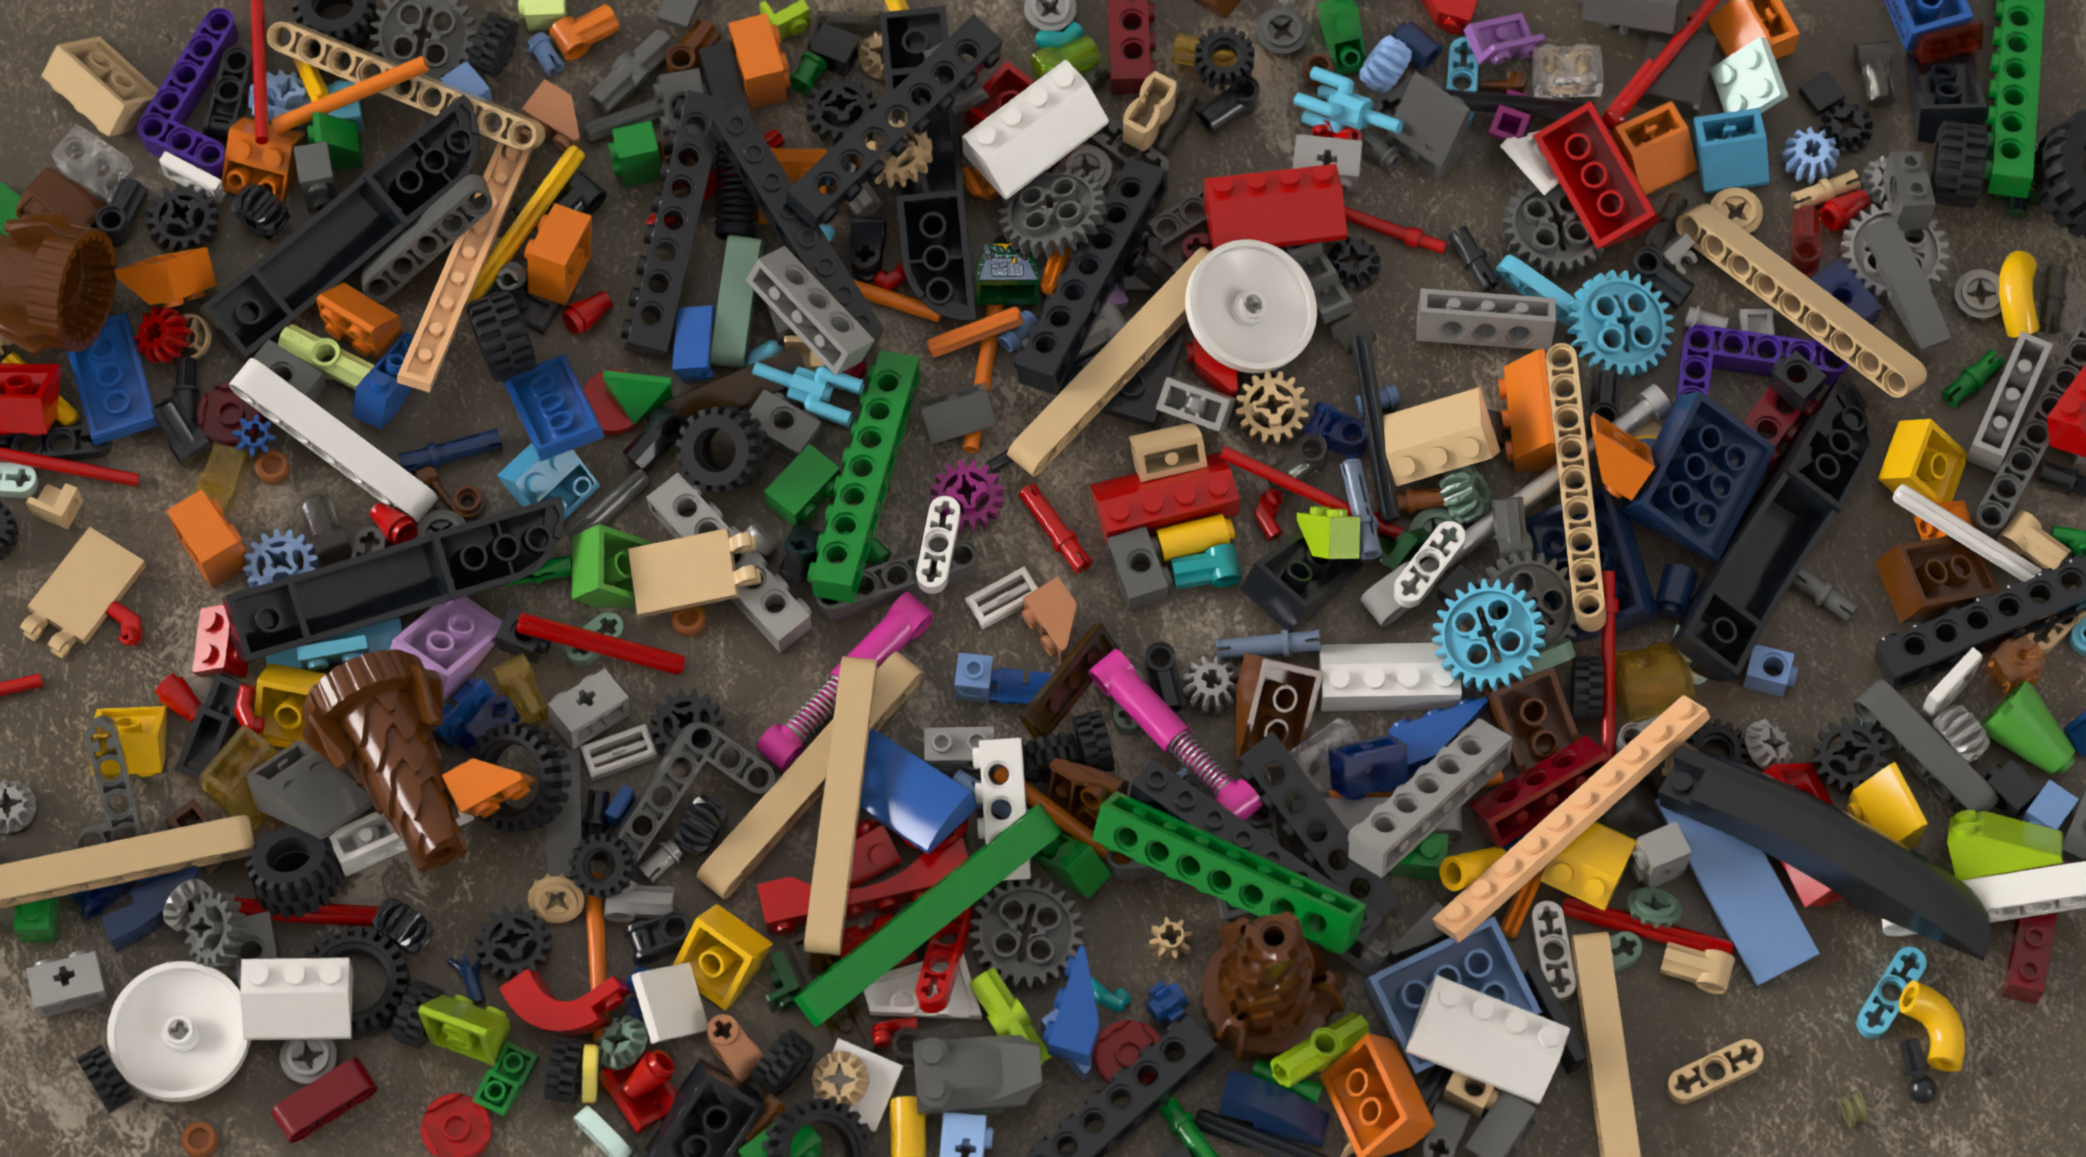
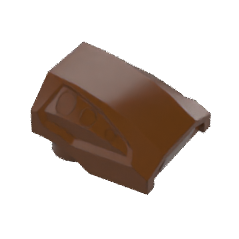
M52 167L45 168L25 189L16 207V214L18 218L46 212H62L70 223L94 228L97 225L96 215L98 211L107 206V203L62 174L59 168Z
M1054 758L1049 764L1052 772L1047 797L1091 830L1095 829L1100 806L1116 791L1124 795L1128 794L1129 781L1111 773L1069 762L1065 759Z

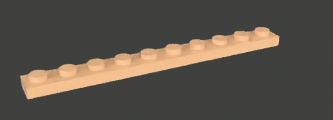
M522 128L520 133L523 142L527 144L531 141L532 131ZM498 141L483 176L488 183L491 193L492 208L455 241L399 370L397 383L430 393L533 149H516ZM476 193L474 198L479 197L482 193Z
M1681 696L1432 918L1436 927L1460 943L1710 719L1708 710L1687 696Z

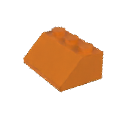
M1537 349L1504 366V379H1498L1500 399L1507 400L1508 409L1501 410L1503 431L1510 430L1511 441H1505L1507 462L1513 461L1515 473L1548 470L1555 465V437L1545 350Z
M1367 1033L1320 1075L1357 1157H1382L1410 1148L1436 1126L1401 1051L1393 1039Z

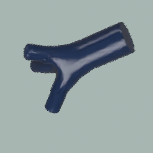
M466 955L461 956V962L449 957L447 963L453 966L463 978L470 1000L474 1004L484 1001L485 997L479 982V970L482 966V960L477 959L472 968Z

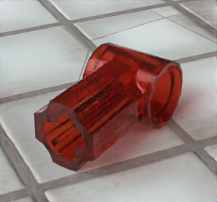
M1802 206L1792 211L1791 257L1789 264L1808 278L1817 273L1823 251L1821 244L1822 211L1815 209L1814 206ZM1800 255H1809L1812 258L1805 259L1802 258Z

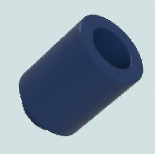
M1410 21L1407 24L1402 22L1391 35L1396 40L1399 39L1405 43V46L1411 50L1410 63L1421 72L1427 70L1437 60L1443 50V46L1414 21Z
M1669 563L1664 566L1655 600L1660 614L1668 618H1679L1680 615H1683L1692 599L1698 573L1693 568L1678 563Z

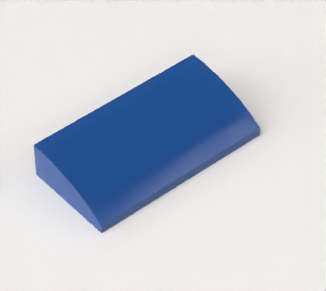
M872 729L869 732L860 810L919 849L930 854L977 809L972 792L883 734Z

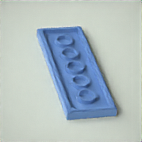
M1659 799L1655 801L1667 825L1677 821L1692 851L1688 864L1730 941L1733 942L1736 952L1756 987L1820 954L1763 851L1724 832L1659 806Z

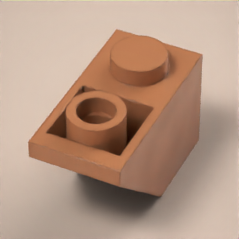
M544 79L523 106L522 114L541 123L545 130V136L551 139L558 149L565 152L568 147L574 145L582 150L572 95Z
M1056 577L1023 597L1024 611L1021 614L1029 628L1034 629L1036 627L1041 634L1040 642L1049 656L1055 655L1059 662L1062 663L1068 656L1077 617V603L1059 577Z

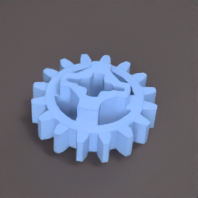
M279 70L277 76L266 72L268 122H271V119L311 103L302 79L296 77V72L293 71L290 75H285L283 70ZM251 84L248 108H253L252 115L254 117V87ZM304 124L299 125L298 127L304 128Z
M275 529L274 537L269 539L263 533L261 534L263 543L259 545L252 542L250 544L254 554H245L244 558L249 565L243 567L246 577H249L247 582L250 588L314 570V567L320 564L318 557L314 555L316 551L313 544H307L303 534L295 539L293 530L289 529L285 536H281L279 530ZM301 555L304 559V565L302 570H300L298 567ZM261 562H263L265 565V568L262 571V577L259 573V567Z

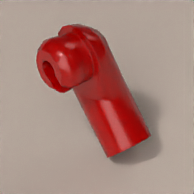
M1323 121L1327 125L1318 124L1312 129L1313 136L1360 141L1362 136L1361 131L1354 128H1343L1339 133H1335L1329 121Z
M903 261L890 273L883 269L879 270L873 278L874 285L892 291L906 281Z
M1269 489L1263 493L1254 511L1255 520L1268 541H1273L1283 534L1275 520L1280 504L1283 501V496L1276 489Z
M114 600L108 606L106 615L120 623L121 635H118L120 642L126 646H135L141 641L143 636L142 619L137 613Z
M240 684L234 708L235 716L244 733L260 735L264 731L265 720L261 716H255L252 710L256 687Z
M917 1016L895 1018L873 1025L870 1035L873 1036L874 1045L877 1047H887L892 1043L891 1037L919 1034Z

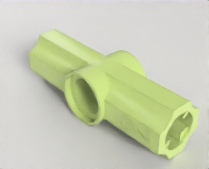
M292 323L290 326L285 327L279 336L277 345L322 372L324 379H334L356 390V386L375 366L341 349L333 339L320 338ZM326 356H335L329 362H321Z

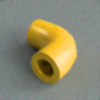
M2025 251L2010 253L2006 257L1999 275V298L2007 336L2013 338L2019 337L2021 331L2033 334L2040 328L2033 297V279L2037 271V263L2035 258Z
M1916 980L1911 981L1906 985L1900 996L1899 1010L1902 1014L1920 1021L1927 1029L1930 1037L1927 1064L1940 1071H1960L1965 1054V1031L1958 1012L1946 997L1933 988Z

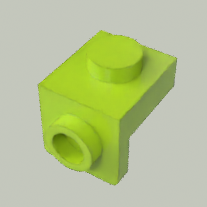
M800 0L774 14L766 1L759 3L760 15L767 13L770 25H777L781 40L791 35H799L811 25L810 8L804 0Z

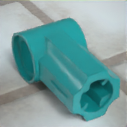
M1220 544L1209 548L1202 554L1170 559L1176 590L1207 584L1223 588L1238 584L1242 580L1236 547L1232 544Z

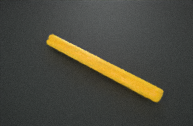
M573 145L567 148L487 258L469 302L486 295L499 277L498 273L502 267L510 262L583 161L585 153L577 146Z

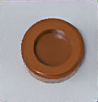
M268 450V454H260L255 463L259 479L267 485L283 483L291 472L287 456L279 450Z
M701 606L672 611V626L680 636L687 638L695 637L704 630L706 616Z
M199 1121L185 1128L181 1136V1143L185 1152L190 1157H210L218 1148L219 1138L215 1129L210 1124Z

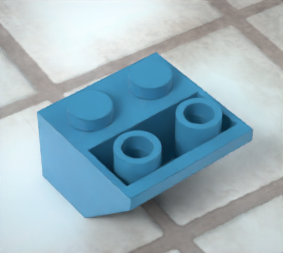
M1760 108L1694 117L1690 138L1703 194L1716 193L1732 187L1749 188L1769 184L1767 137Z
M532 443L497 475L515 500L523 507L561 496L564 508V521L601 487L574 450L540 462Z

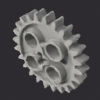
M1885 201L1881 211L1872 204L1869 215L1861 210L1857 217L1858 221L1855 219L1850 220L1849 230H1844L1842 236L1844 241L1841 242L1839 251L1844 254L1841 255L1839 262L1840 264L1847 265L1844 276L1854 275L1851 283L1852 287L1860 284L1864 286L1861 293L1862 296L1871 291L1874 293L1873 302H1877L1881 296L1886 297L1887 305L1890 306L1891 293L1877 270L1869 265L1870 263H1876V259L1861 235L1862 227L1891 217L1889 203ZM1937 220L1930 221L1928 229L1901 230L1905 238L1912 237L1919 241L1918 244L1910 242L1908 244L1930 288L1931 286L1938 288L1941 281L1940 277H1944L1947 271V267L1944 265H1947L1950 259V255L1945 254L1949 248V243L1941 242L1945 231H1934L1938 223Z

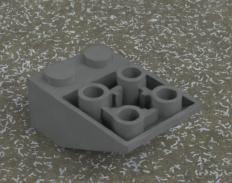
M1415 72L1394 116L1395 119L1403 121V128L1400 133L1388 130L1386 144L1390 147H1397L1399 149L1398 153L1440 182L1463 155L1470 109L1461 98L1455 95L1451 96L1443 91L1435 80L1430 77H1423Z
M300 740L246 774L257 810L320 839L331 836L337 829L350 820L359 817L373 805L369 795L362 788H359L352 778L313 751L307 743Z

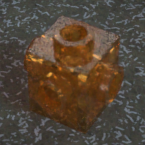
M2025 635L2018 640L2010 638L2000 644L1996 649L1997 651L1991 655L1986 667L2005 695H2007L2024 680H2027L2032 685L2036 684L2041 679V672L2046 661L2040 646L2032 643L2028 636Z

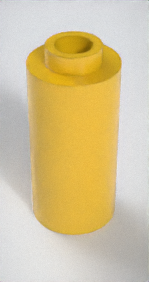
M1222 513L1155 530L1163 563L1169 562L1172 558L1205 553L1206 550L1213 546L1230 544V539L1235 538L1231 519H1225Z
M1494 846L1446 857L1440 865L1441 881L1451 891L1466 889L1498 861L1506 851L1501 847L1498 849Z
M903 1096L890 1100V1157H926V1115L918 1114L917 1097Z

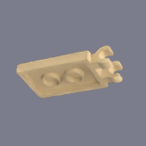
M89 527L29 603L28 608L33 614L29 615L20 626L24 630L23 635L35 642L50 623L61 631L50 639L48 646L52 648L51 653L63 659L76 641L83 645L87 644L108 617L106 615L108 606L114 600L119 602L146 568L145 561Z
M726 528L629 548L628 553L637 615L646 617L739 598L738 587L762 583L760 569H756L755 565L744 566L738 570L735 567L734 554L757 550L755 536H751L750 532H743L731 537V532Z

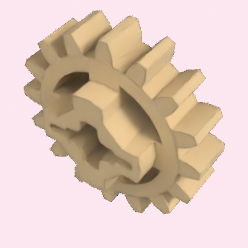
M892 120L889 121L890 125L895 128L905 126L901 120L898 121V124H893ZM927 131L920 136L916 133L908 141L910 143L909 146L899 157L895 158L892 156L884 163L886 168L875 179V183L879 184L885 179L889 188H892L895 181H899L902 187H906V179L911 178V180L917 182L918 172L926 174L928 172L927 163H931L933 160L931 152L933 150L931 139L927 137ZM870 141L866 143V146L871 150H879L882 148V146L875 141Z
M1265 371L1263 380H1260L1256 375L1252 376V387L1248 384L1242 385L1241 390L1246 396H1237L1236 403L1243 407L1236 409L1235 415L1236 417H1244L1239 427L1241 429L1248 427L1251 429L1249 433L1250 439H1253L1258 434L1261 436V444L1265 445L1268 438H1273L1274 444L1279 445L1281 436L1291 441L1293 438L1291 430L1302 431L1303 426L1298 420H1307L1308 413L1301 409L1308 407L1309 400L1300 399L1305 389L1304 387L1297 389L1293 387L1296 378L1292 377L1286 382L1283 380V372L1279 371L1276 378H1271L1270 372ZM1276 388L1282 389L1283 391L1288 393L1289 396L1285 397L1284 395L1279 393ZM1263 389V396L1258 401L1250 403L1252 397ZM1268 402H1273L1274 406L1278 407L1276 414H1271L1270 409H1266ZM1294 413L1291 421L1282 427V419L1286 415ZM1255 420H1261L1268 428L1262 427Z

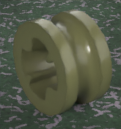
M1854 1093L1853 1098L1850 1099L1848 1096H1842L1841 1108L1848 1127H1855L1856 1122H1861L1863 1125L1867 1124L1868 1112L1861 1093Z

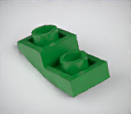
M506 1041L492 1070H487L472 1102L505 1117L530 1078L540 1059L539 1056Z

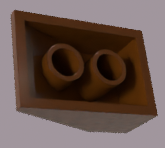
M1950 536L1897 544L1874 562L1900 624L1929 619L1941 615L1953 607L1962 608L1970 605L1982 595L1990 594L1992 596L2000 592L1987 559Z
M1245 652L1237 683L1235 759L1240 760L1238 757L1271 732H1274L1300 767L1324 672L1305 665ZM1270 765V766H1268V767H1273V768L1282 769V768L1279 767L1278 765Z
M1554 666L1524 677L1522 682L1513 676L1510 678L1511 688L1509 689L1501 681L1498 682L1496 692H1493L1490 684L1486 685L1481 692L1482 697L1486 696L1488 700L1486 708L1494 727L1513 737L1511 762L1518 775L1580 739Z

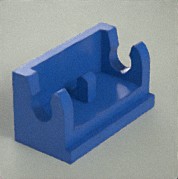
M712 305L677 309L672 370L684 383L713 378V371H710L711 364L709 360L712 325L715 324L716 309Z

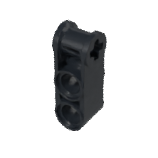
M230 47L222 56L209 109L206 112L203 123V135L210 138L212 136L228 138L229 128L242 117H245L250 85L253 84V61L249 51L244 47ZM238 63H245V66L239 70L232 69ZM229 93H238L233 99H224Z

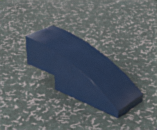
M196 865L131 890L130 894L134 904L101 916L109 940L116 952L139 942L165 924L163 911L171 893L187 880H203Z
M1229 1069L1219 1114L1254 1122L1253 1128L1277 1137L1319 1147L1323 1146L1330 1114L1303 1097L1274 1083Z

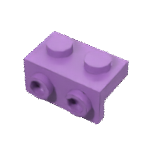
M1523 13L1471 23L1463 29L1478 65L1492 62L1493 65H1499L1516 56L1519 59H1526L1536 54V48L1546 40L1543 33L1532 36Z

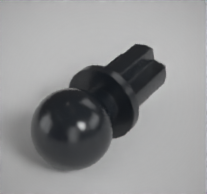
M1918 1038L1904 1040L1900 1043L1899 1047L1906 1068L1903 1074L1904 1076H1912L1908 1087L1909 1095L1917 1103H1929L1937 1094L1935 1081L1931 1077L1926 1076L1925 1073L1932 1069L1931 1065L1926 1063L1921 1042Z

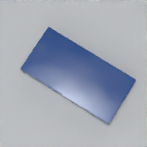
M127 312L107 318V322L101 330L99 337L85 351H67L94 446L159 426L150 411L154 408V403L140 354L136 351L138 347L133 339L134 333Z
M566 354L536 364L534 370L503 380L540 462L605 437L602 427Z

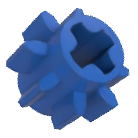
M255 414L253 421L250 422L241 418L242 431H233L235 438H241V442L237 445L236 450L240 451L243 448L249 450L250 458H253L255 451L259 450L264 454H268V448L265 445L266 441L274 442L276 438L272 434H267V430L272 425L271 421L265 424L259 422L258 414ZM251 429L258 430V435L264 438H258L257 443H251L250 437L245 435H249Z
M1163 980L1148 989L1150 999L1145 1001V1006L1158 1024L1167 1020L1170 1025L1178 1019L1182 1020L1185 1018L1183 1008L1188 1006L1189 1002L1176 983L1166 986Z

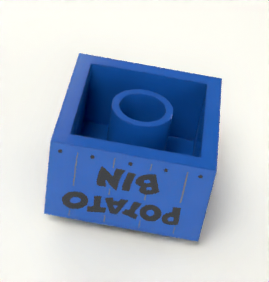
M1884 0L1905 52L1967 35L1973 19V13L1967 0Z

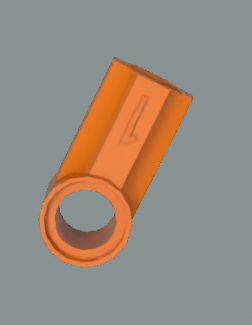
M604 4L576 19L574 17L560 19L551 26L549 34L567 61H572L585 55L592 44L620 31V25L611 7Z

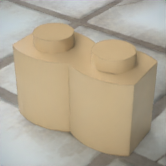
M1157 71L1145 79L1140 89L1139 98L1135 99L1125 111L1123 118V142L1141 151H1145L1154 143L1158 136L1159 125L1167 121L1173 113L1176 98V81Z

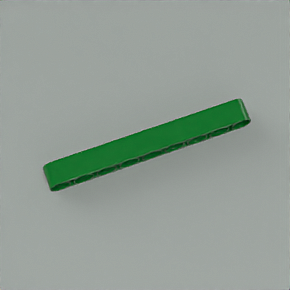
M1037 804L794 996L793 1000L814 1027L820 1025L1053 841L1062 831L1043 806Z

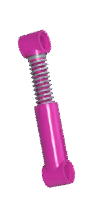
M905 592L893 603L887 616L846 657L876 659L878 670L891 654L896 651L900 652L911 639L915 640L920 637L933 622L935 614L910 592ZM841 662L830 672L831 681H827V685H823L822 689H819L818 693L814 694V698H810V702H806L805 706L801 707V711H797V715H793V719H789L785 725L777 723L771 726L758 741L756 749L782 772L787 771L804 752L805 746L803 743H805L807 736L811 737L810 732L815 733L814 728H819V723L823 724V719L827 720V715H832L831 711L835 710Z
M1114 649L1088 670L1096 686L1106 696L1112 697L1166 754L1173 753V756L1177 757V760L1182 762V765L1186 766L1187 770H1190V774H1194V778L1198 779V782L1202 783V786L1206 787L1207 791H1210V794L1215 798L1214 801L1243 821L1263 806L1259 795L1245 780H1234L1233 777H1229V773H1225V769H1221V765H1216L1217 761L1213 760L1212 756H1208L1209 753L1204 752V748H1200L1201 744H1196V739H1192L1191 729L1136 673L1133 665L1119 650Z

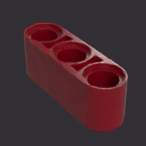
M352 1058L279 1102L271 1110V1115L289 1143H296L369 1099L376 1093L378 1086L360 1058Z

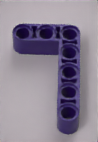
M221 7L214 8L206 14L137 125L142 144L149 153L161 158L166 151L220 180L222 179L226 153L224 147L218 141L184 125L219 71L224 52L228 48L233 47L238 40L236 23L229 10ZM220 26H228L222 31L216 30ZM204 52H211L206 57H199ZM188 78L194 79L190 83H182L184 80ZM170 105H178L172 110H166ZM154 131H161L157 136H149ZM183 144L190 145L184 150H178V147ZM210 158H219L214 163H206Z
M1694 325L1687 330L1681 349L1675 402L1678 396L1701 391L1708 396L1712 368L1772 377L1773 374L1770 371L1774 364L1783 356L1787 359L1796 350L1827 376L1824 385L1830 386L1840 374L1846 375L1849 364L1818 341L1709 325ZM1700 342L1705 345V348H1695L1691 343ZM1734 347L1739 351V353H1729L1725 350V348ZM1768 352L1772 355V358H1763L1758 353ZM1826 362H1836L1840 368H1831ZM1695 372L1698 373L1702 378L1692 379L1687 375V373Z

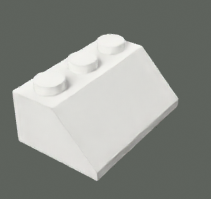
M241 959L240 997L243 1039H351L353 968L350 959Z

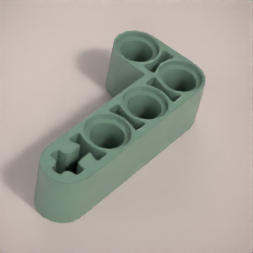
M734 235L728 236L711 347V365L734 368L745 367L757 292L746 282V279L757 260L766 255L767 245L763 239Z

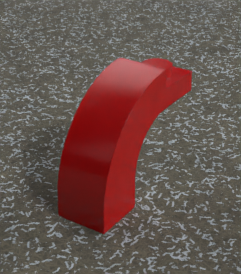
M528 968L499 988L509 1006L523 1020L546 1031L567 1036L592 1033L610 1024L603 1012H609L623 1004V998L631 993L624 980L612 976L576 1000L559 1001L551 993L541 974Z

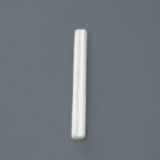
M1902 484L1896 489L1892 497L1895 503L2021 581L2025 582L2035 578L2042 571L2038 566L1907 485Z

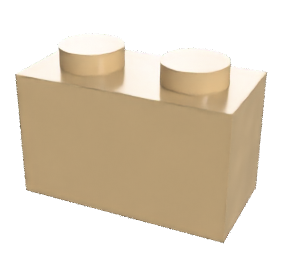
M1191 422L1129 436L1134 468L1141 482L1208 467L1203 436L1196 423Z

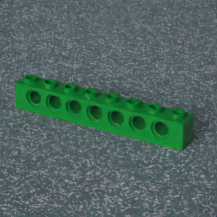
M1997 0L1995 4L1994 20L1999 21V27H1994L1992 46L1997 47V53H1992L1990 72L1995 73V79L1990 80L1988 99L1994 100L1993 106L1989 105L1986 117V125L1992 126L1991 132H1987L1988 153H1990V156L1986 162L1984 179L1988 180L1987 193L2027 198L2033 181L2045 0Z
M879 350L876 363L871 362L869 366L868 382L870 384L868 390H863L859 402L861 414L859 419L855 418L851 427V438H853L851 447H846L842 459L844 471L842 476L837 475L834 484L835 501L834 504L828 505L825 515L826 531L825 533H820L817 540L816 552L819 553L817 561L811 562L808 570V582L812 583L814 597L855 603L920 382L921 368L919 357ZM878 417H886L880 420L876 419ZM870 445H877L874 448H867ZM864 473L869 474V475L863 476V477L859 476L860 474H864ZM853 502H860L858 505H850ZM844 531H852L849 534H841ZM835 560H844L841 563H832Z
M1118 791L1101 804L1092 840L1102 844L1106 849L1120 852L1133 858L1140 865L1155 868L1165 873L1171 879L1181 880L1196 887L1201 893L1216 896L1227 901L1234 908L1244 909L1259 917L1264 915H1281L1286 911L1290 912L1299 919L1304 938L1322 945L1324 949L1330 952H1338L1343 955L1357 941L1367 908L1366 904Z

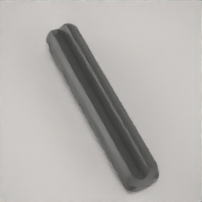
M640 468L635 469L567 530L568 538L572 541L573 535L598 524L604 525L649 485L648 475Z

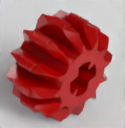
M153 307L151 313H142L143 323L134 324L139 330V334L133 337V339L140 343L136 351L153 363L172 364L174 358L183 357L182 348L190 346L186 341V337L193 333L186 327L189 320L173 308Z

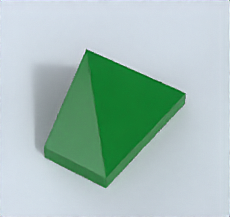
M604 370L603 379L606 391L634 425L649 415L655 408L660 407L673 397L674 391L670 377Z

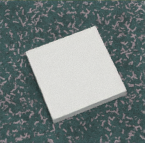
M1974 647L1928 695L1920 715L1929 725L1971 683L1982 660V654Z
M690 962L643 971L631 976L651 1044L707 1031L708 1022Z
M838 1038L832 1052L847 1051L857 1055L865 1063L869 1073V1086L866 1094L858 1103L851 1106L848 1111H857L862 1116L858 1120L859 1123H867L871 1131L878 1132L905 1066ZM840 1064L837 1075L826 1077V1081L837 1084V1090H839L840 1095L843 1084L855 1081V1078L845 1076ZM814 1094L813 1099L819 1098V1097H818L816 1094Z

